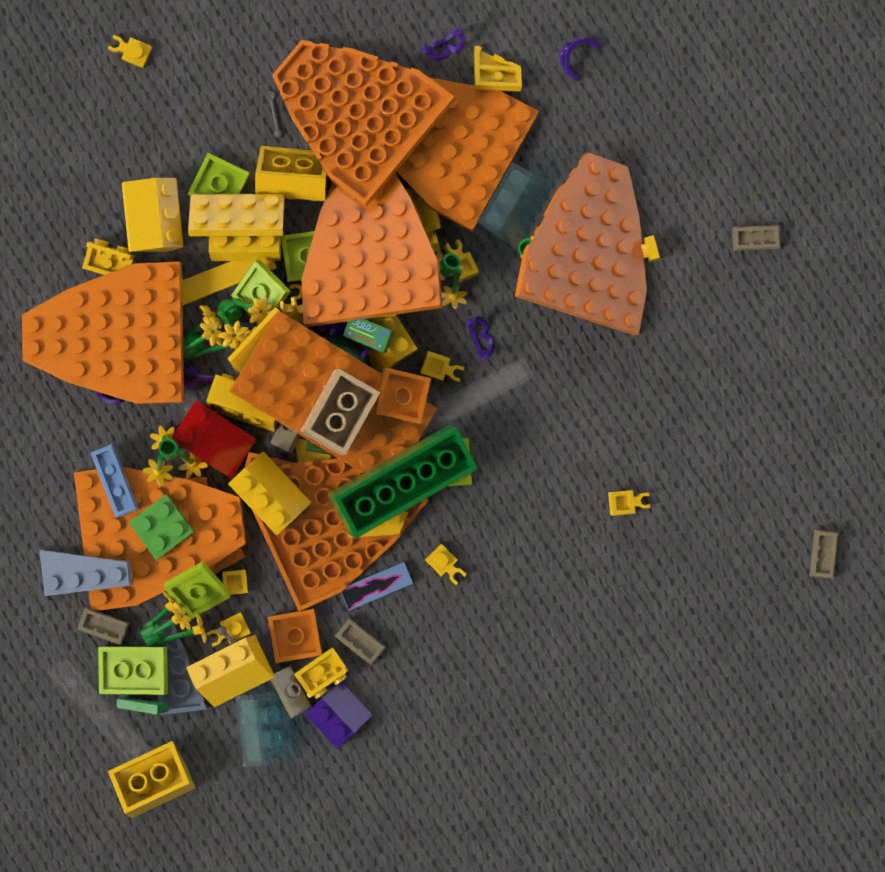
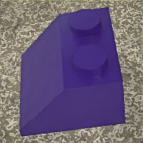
M342 681L335 685L305 714L337 749L372 716L370 711Z

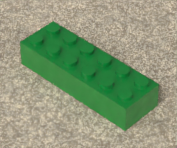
M447 425L328 493V496L348 534L357 539L478 468L457 427Z

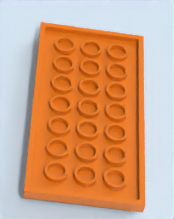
M279 310L275 313L229 390L231 394L362 473L369 471L416 444L437 410L436 407L426 402L421 424H415L374 414L377 403L376 399L346 455H339L304 435L300 430L334 370L341 369L377 391L380 389L382 374Z

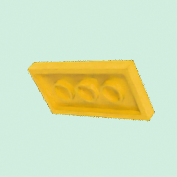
M284 194L191 195L188 225L189 236H283Z

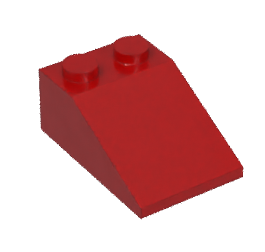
M196 400L171 438L177 445L231 479L256 441V438Z

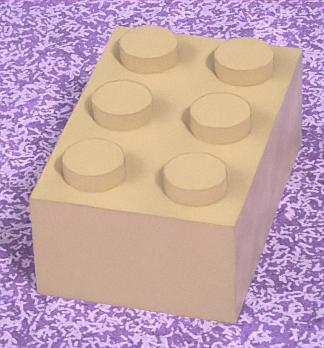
M336 369L330 376L300 432L337 454L346 455L380 392L341 369Z

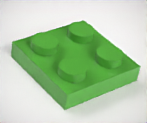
M165 494L129 522L155 560L162 558L195 533L168 494Z

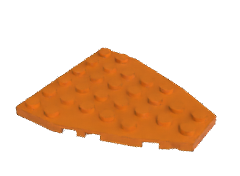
M301 40L272 74L293 122L330 179L366 207L455 101V97L417 69H408L392 61L391 63L380 60L377 56L352 48L330 47L329 44H314L311 41Z
M430 78L455 97V101L398 168L396 173L409 184L411 189L426 202L430 209L473 232L536 120L539 111L502 91L476 90L474 85Z
M586 153L580 159L578 166L571 171L567 181L556 191L543 215L545 217L541 225L536 227L534 231L535 236L523 251L515 297L631 335H638L647 285L644 257L640 246L642 245L640 217L629 168L595 154Z
M394 173L367 207L336 183L332 182L320 210L301 280L304 325L311 327L443 308L440 263L433 251L413 200L398 176Z
M182 263L132 264L69 288L22 314L23 361L68 383L136 404L184 403Z
M336 458L278 466L312 502L278 535L254 511L253 513L298 611H301L342 592L370 564L396 542L402 532L428 502V499L426 498L405 510L408 514L399 534L358 537L357 539L350 538L328 493L363 473Z
M123 467L139 510L116 518L97 469L74 472L84 555L130 561L132 568L133 585L89 591L91 610L98 611L140 605L165 592L164 583L202 561L211 569L212 566L246 545L241 497L193 480L173 476L172 480L163 478V485L159 486L156 479L152 482H147L150 474H146L142 470ZM165 494H168L195 533L162 558L155 560L129 522Z

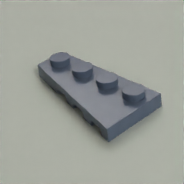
M39 550L45 596L133 585L130 561Z
M171 619L159 620L157 623L162 625ZM176 624L164 629L165 635L162 638L179 633ZM181 638L165 642L159 646L153 644L152 647H167L168 694L158 695V701L169 702L170 707L168 712L161 713L160 715L208 709L203 695L196 690L186 669L191 664Z

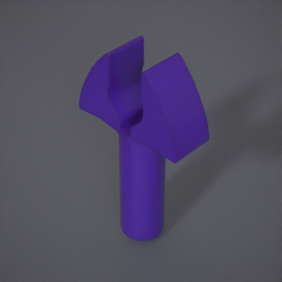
M194 365L186 368L183 372L186 374L192 373L197 379L191 382L184 381V385L191 390L197 391V386L200 383L212 384L215 375L201 374L198 371L199 366Z

